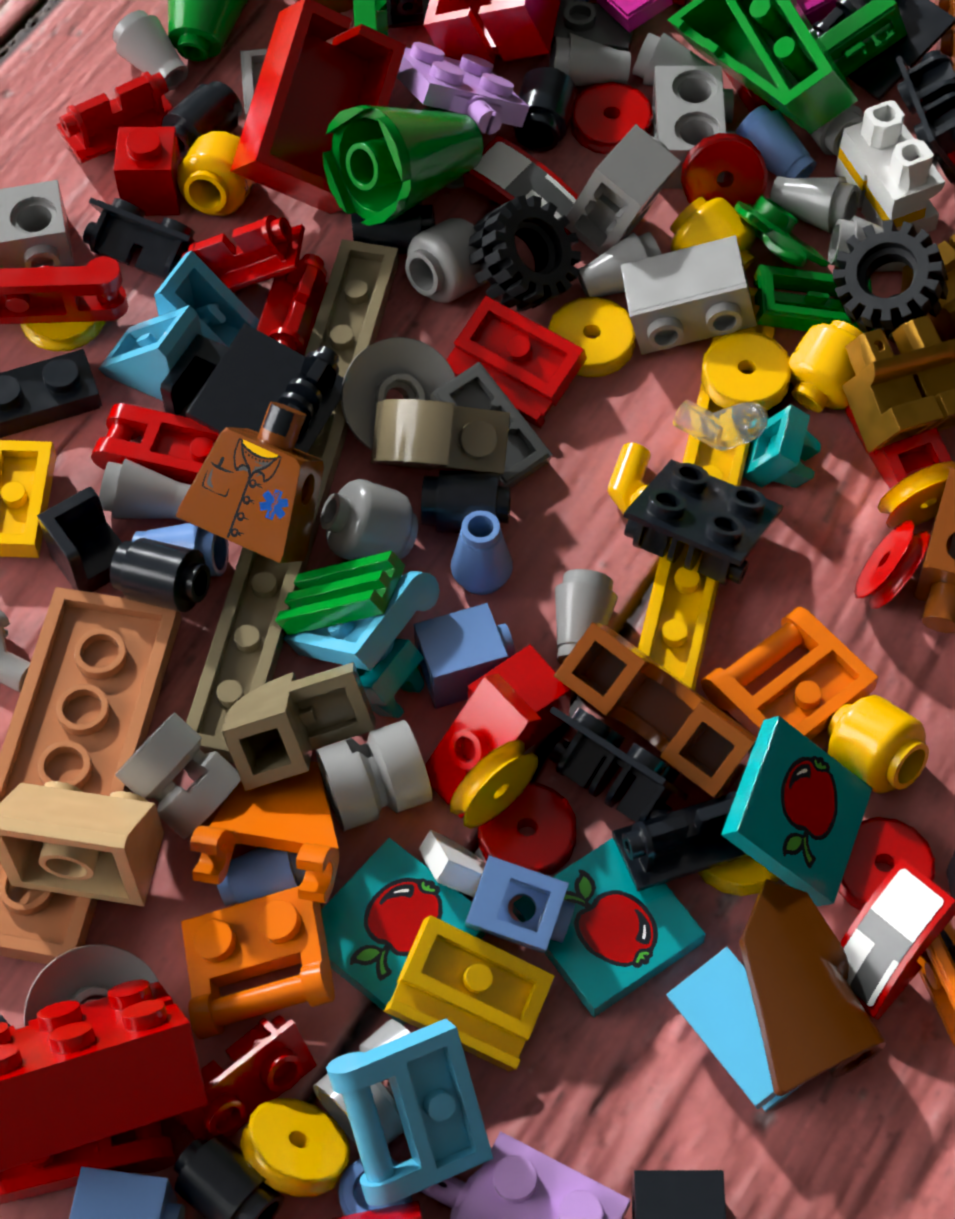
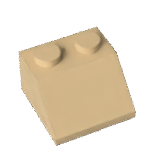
M50 781L45 783L44 786L20 783L0 802V862L11 886L145 906L164 835L155 803L148 802L140 795L125 791L113 792L110 796L86 793L76 786L59 781Z

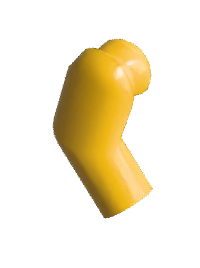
M626 443L622 446L608 484V494L623 514L648 486L642 480L650 461L651 453L646 447L637 443Z

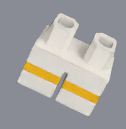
M889 100L869 107L864 112L863 122L844 128L834 172L837 177H845L847 184L858 186V208L862 207L861 212L867 221L883 227V221L893 220L897 230H901L903 221L914 224L917 234L921 229L927 233L936 230L939 213L929 199L941 191L945 180L932 164L934 154L923 140H917L911 135L903 123L905 114L895 101Z

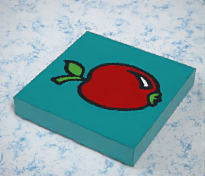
M780 716L769 718L762 722L721 835L789 886L807 892L816 906L834 904L873 788Z
M390 838L383 843L321 909L331 969L383 1011L393 996L398 984L396 983L422 922L426 917L432 915L479 939H482L486 933L464 927L472 905L468 898L457 890L437 883L428 867ZM388 1014L390 1017H392L395 1021L399 1022L403 1026L407 1023Z
M613 838L553 877L569 883L563 900L575 903V908L563 943L550 940L544 954L593 1018L704 943L706 933L665 883L637 892ZM523 896L513 903V913L520 922L528 921L534 915V905L530 899Z

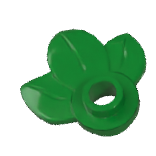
M760 195L754 205L750 203L745 204L741 201H738L734 208L737 214L755 229L756 236L764 242L767 249L786 263L803 268L808 259L821 267L829 265L830 262L822 257L813 247L791 233L798 220L768 197Z

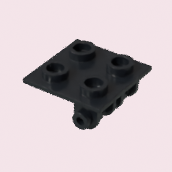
M837 0L835 2L836 7L821 22L816 21L812 27L820 37L872 0ZM894 0L897 3L905 25L906 36L846 77L880 101L903 77L896 58L901 56L908 66L912 68L955 24V18L930 0Z
M939 50L926 53L922 57L921 63L912 68L899 56L896 58L904 81L897 84L898 91L908 110L912 114L918 113L921 120L920 123L914 126L915 134L918 140H923L932 153L936 154L943 173L949 182L953 184L955 183L954 63L950 56L943 54Z
M244 323L187 410L185 416L218 434L226 427L248 428L259 432L270 401L284 404L306 414L294 448L308 453L341 400L344 378L338 375L339 367L337 364L339 356L328 347H319L317 351H311L305 357Z
M671 459L624 512L623 517L629 519L624 535L633 539L632 544L634 547L644 549L662 558L668 552L667 561L672 563L677 561L686 543L689 545L684 568L691 571L697 564L703 551L697 573L714 579L723 585H727L729 581L741 584L750 563L745 559L782 512L784 506L766 499L761 492L753 488L737 487L713 477L698 465L680 463Z
M554 706L550 710V713L577 730L571 742L563 737L551 751L549 759L557 764V773L562 776L565 775L585 789L590 784L589 794L597 797L607 787L620 766L623 768L605 798V804L610 808L614 807L621 800L616 810L633 821L639 822L673 812V808L665 804L672 792L685 801L688 798V794L673 785L680 774L636 743H633L627 754L621 751L619 748L625 737L582 708L578 707L572 717L564 714Z

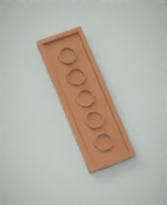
M55 587L0 753V802L20 783L44 786L47 782L59 781L76 786L82 792L110 796L111 793L117 791H131L115 774L146 740L181 623L179 611L129 600L124 597ZM0 862V956L48 964L66 951L85 946L98 899L11 886Z

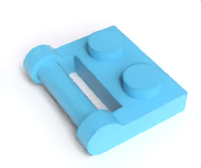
M407 572L401 575L383 615L298 634H287L283 639L300 656L341 665L354 662L356 668L371 671L377 663L385 659L392 651L396 637L417 610H430L436 604L440 592L439 583L430 573Z
M443 1019L367 1052H352L341 1055L327 1065L326 1069L334 1092L342 1094L365 1171L361 1175L360 1184L366 1203L370 1206L378 1207L392 1204L494 1159L457 1027L449 1020ZM388 1078L412 1157L398 1164L392 1163L370 1087Z

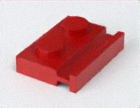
M485 296L455 340V348L446 359L455 377L480 362L523 418L541 428L545 423L544 417L552 405H557L587 360L585 350L578 345Z

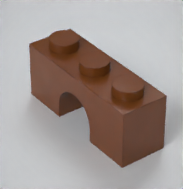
M592 622L554 674L555 678L604 715L616 718L648 740L662 753L660 755L662 759L712 797L726 795L747 766L757 737L607 625Z

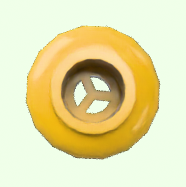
M211 131L201 135L179 164L176 178L179 191L187 203L196 210L210 216H226L239 209L256 182L230 171L240 141L238 136L225 131Z
M703 197L697 198L679 214L670 227V231L674 234L670 245L671 251L736 235L745 271L755 260V257L749 252L756 239L755 229L740 217L735 208L723 198L717 197L706 201Z
M834 320L831 324L813 325L809 328L789 359V366L792 370L790 382L795 387L792 391V396L801 405L819 413L825 407L834 410L846 409L849 403L842 385L856 375L846 346L863 334L862 331L840 320Z
M877 695L860 698L853 704H845L840 707L830 720L828 726V735L830 737L828 754L873 788V792L882 794L894 789H905L914 783L926 766L929 758V748L926 745V732L923 724L917 718L885 698Z

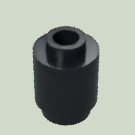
M539 67L525 74L519 97L529 106V110L522 128L513 126L517 141L525 148L538 152L549 151L555 148L558 142L565 137L576 95L575 83L566 73L553 67Z
M212 81L209 84H201L164 116L162 127H175L181 158H184L191 146L201 135L211 131L231 133L237 127L238 118L242 115V104L236 93L222 82Z
M422 202L390 222L371 226L362 224L361 222L365 219L356 213L351 214L354 241L398 248L399 254H407L412 238L435 225L433 205H423Z
M440 470L439 476H424L421 496V525L436 526L437 532L460 533L464 518L471 512L479 510L494 514L499 523L509 524L511 486H499V473Z
M139 538L134 542L125 541L121 543L113 555L110 566V580L113 588L122 591L127 599L179 612H188L197 602H201L209 590L211 581L210 569L199 550L147 538Z
M218 1134L209 1140L203 1136L195 1139L182 1152L174 1166V1171L179 1174L174 1186L175 1192L205 1219H274L283 1204L284 1196L264 1183L267 1179L262 1177L244 1160L242 1150L224 1134Z

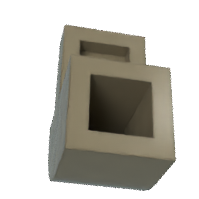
M382 400L376 405L370 464L429 471L442 468L467 472L499 473V475H502L505 470L510 412L455 406V403L432 400Z
M352 662L296 680L295 674L292 672L257 687L239 699L229 709L223 724L222 735L244 789L247 791L308 772L313 749L375 730L376 719L356 666Z

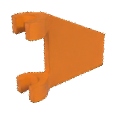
M310 762L308 772L245 791L242 781H240L230 793L210 826L200 825L192 834L190 851L201 852L199 862L192 871L193 880L220 885L227 875L235 844L298 853L296 869L306 870L304 879L297 889L298 899L325 903L329 899L334 886L339 865V847L318 763Z

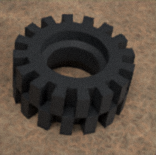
M525 195L518 196L486 214L483 219L476 223L473 229L477 232L471 235L469 239V246L478 249L469 255L470 265L480 264L482 271L474 275L477 282L480 284L487 280L491 286L485 293L492 299L502 294L501 304L508 308L516 305L517 311H526L531 307L534 309L566 292L572 286L570 282L577 279L580 271L573 265L581 262V252L571 250V246L579 242L576 232L567 235L564 227L570 224V221L565 215L556 219L554 214L558 207L551 202L541 207L542 198L534 195L526 199ZM515 236L523 240L529 247L534 258L535 271L527 267L521 260L516 249Z
M893 220L883 221V232L876 234L873 225L870 224L862 228L866 239L862 242L854 234L846 241L850 252L847 254L839 251L835 260L840 269H833V281L837 287L835 291L848 318L852 323L856 321L861 331L866 333L871 331L872 328L874 330L881 328L886 338L889 339L890 330H896L902 324L912 319L923 317L927 313H930L935 318L942 310L939 299L946 300L948 295V287L945 282L948 281V275L937 244H933L930 235L925 230L921 229L917 234L914 224L903 221L901 230H897ZM891 262H902L912 268L914 274L912 283L903 293L890 298H880L869 291V279L872 273L879 267Z

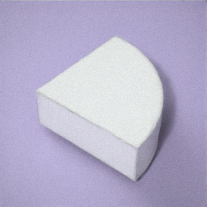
M430 829L419 850L437 883L474 897L486 863L460 844Z

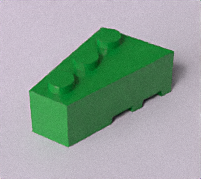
M693 0L667 19L697 52L716 66H722L723 71L810 134L858 101L796 0Z

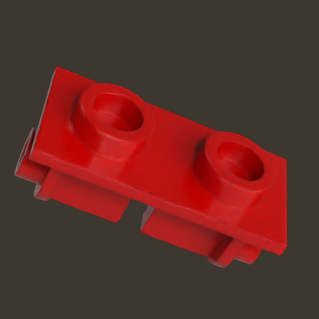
M146 71L141 73L140 77L114 88L115 99L109 100L106 94L102 93L76 106L70 105L66 108L67 113L59 117L60 123L56 127L81 164L115 149L118 127H162L164 116L173 109V106L164 96V94L169 92V89L160 72L151 75Z
M269 215L261 220L233 230L232 239L237 243L238 247H235L228 237L222 233L203 241L191 243L188 251L184 252L182 257L185 253L193 251L235 293L241 288L270 278H279L291 271L297 270L305 227L303 224L291 228L289 222L284 217L277 219L275 216Z
M305 254L302 259H299L297 270L273 279L256 329L303 356L305 355L328 284L325 282L327 271L324 268L322 258L314 254Z
M277 1015L269 1022L266 1018H262L258 1021L256 1027L225 1050L229 1059L234 1063L232 1066L224 1071L213 1059L201 1069L209 1105L174 1116L182 1126L186 1125L194 1140L201 1136L209 1140L218 1134H224L226 1137L231 1136L249 1120L250 1115L260 1104L277 1098L283 1092L292 1088L303 1076L317 1066L296 1024L291 1019L286 1021L281 1015Z

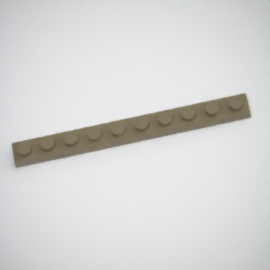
M342 239L304 355L305 357L309 352L317 351L319 347L332 349L339 356L337 364L339 367L338 375L344 378L354 358L362 350L375 343L399 265L398 248ZM341 400L307 453L323 461L324 471L306 557L304 561L278 563L245 547L242 548L186 721L202 737L200 750L204 754L217 751L229 763L234 762L222 735L227 712L243 696L273 680L284 643L283 638L287 634L275 620L279 611L290 609L284 602L288 593L299 590L294 581L299 573L306 571L321 522V512L328 498L349 430L343 414Z

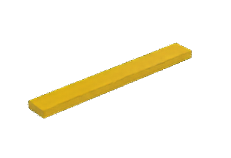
M749 287L756 319V314L760 309V306L755 305V294L758 289ZM757 325L735 332L762 333L774 339L776 327ZM724 335L712 337L711 344ZM741 371L744 374H751L749 371ZM701 383L682 463L698 465L713 477L737 487L741 486L757 413H735L716 405L705 393ZM685 543L675 563L667 561L668 552L663 558H659L638 649L695 691L719 582L697 573L703 551L697 564L691 571L684 568L689 545Z

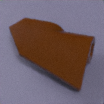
M766 879L760 888L739 945L762 1035L773 1091L777 1096H783L826 1071H829L832 1078L853 1071L882 1051L886 1046V1042L846 982L849 974L847 955L808 893Z

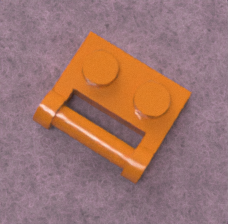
M796 607L782 618V627L726 670L716 668L701 681L702 688L708 699L719 709L727 710L746 730L756 737L763 720L780 716L808 739L812 740L829 726L830 720L840 707L845 704H853L860 698L868 696L875 690L879 677L807 609ZM795 648H807L810 651L753 696L745 689L747 685Z
M299 886L181 921L191 999L188 1005L189 1017L193 1030L199 1039L222 1034L225 1025L308 1002L311 1007H316L335 1000L334 983L320 902L298 899L297 889ZM302 963L299 975L220 997L219 987Z

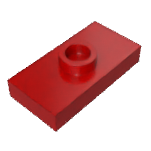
M499 674L484 676L425 764L430 785L449 806L453 794L461 781L481 759L508 741L519 739L525 743L542 719ZM465 813L459 814L458 816L462 819Z

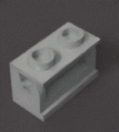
M736 235L621 264L629 317L642 355L757 326Z

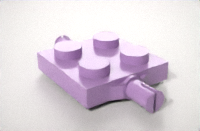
M414 42L412 48H405L397 78L423 105L466 114L475 121L482 133L485 134L487 132L488 135L496 133L502 123L522 128L529 106L513 91L514 84L492 72L493 64L470 54H463L461 60L444 57L445 53L442 50L421 42Z
M501 1131L491 1148L494 1159L483 1163L482 1167L471 1175L466 1183L453 1176L419 1191L451 1208L450 1219H624L631 1199Z

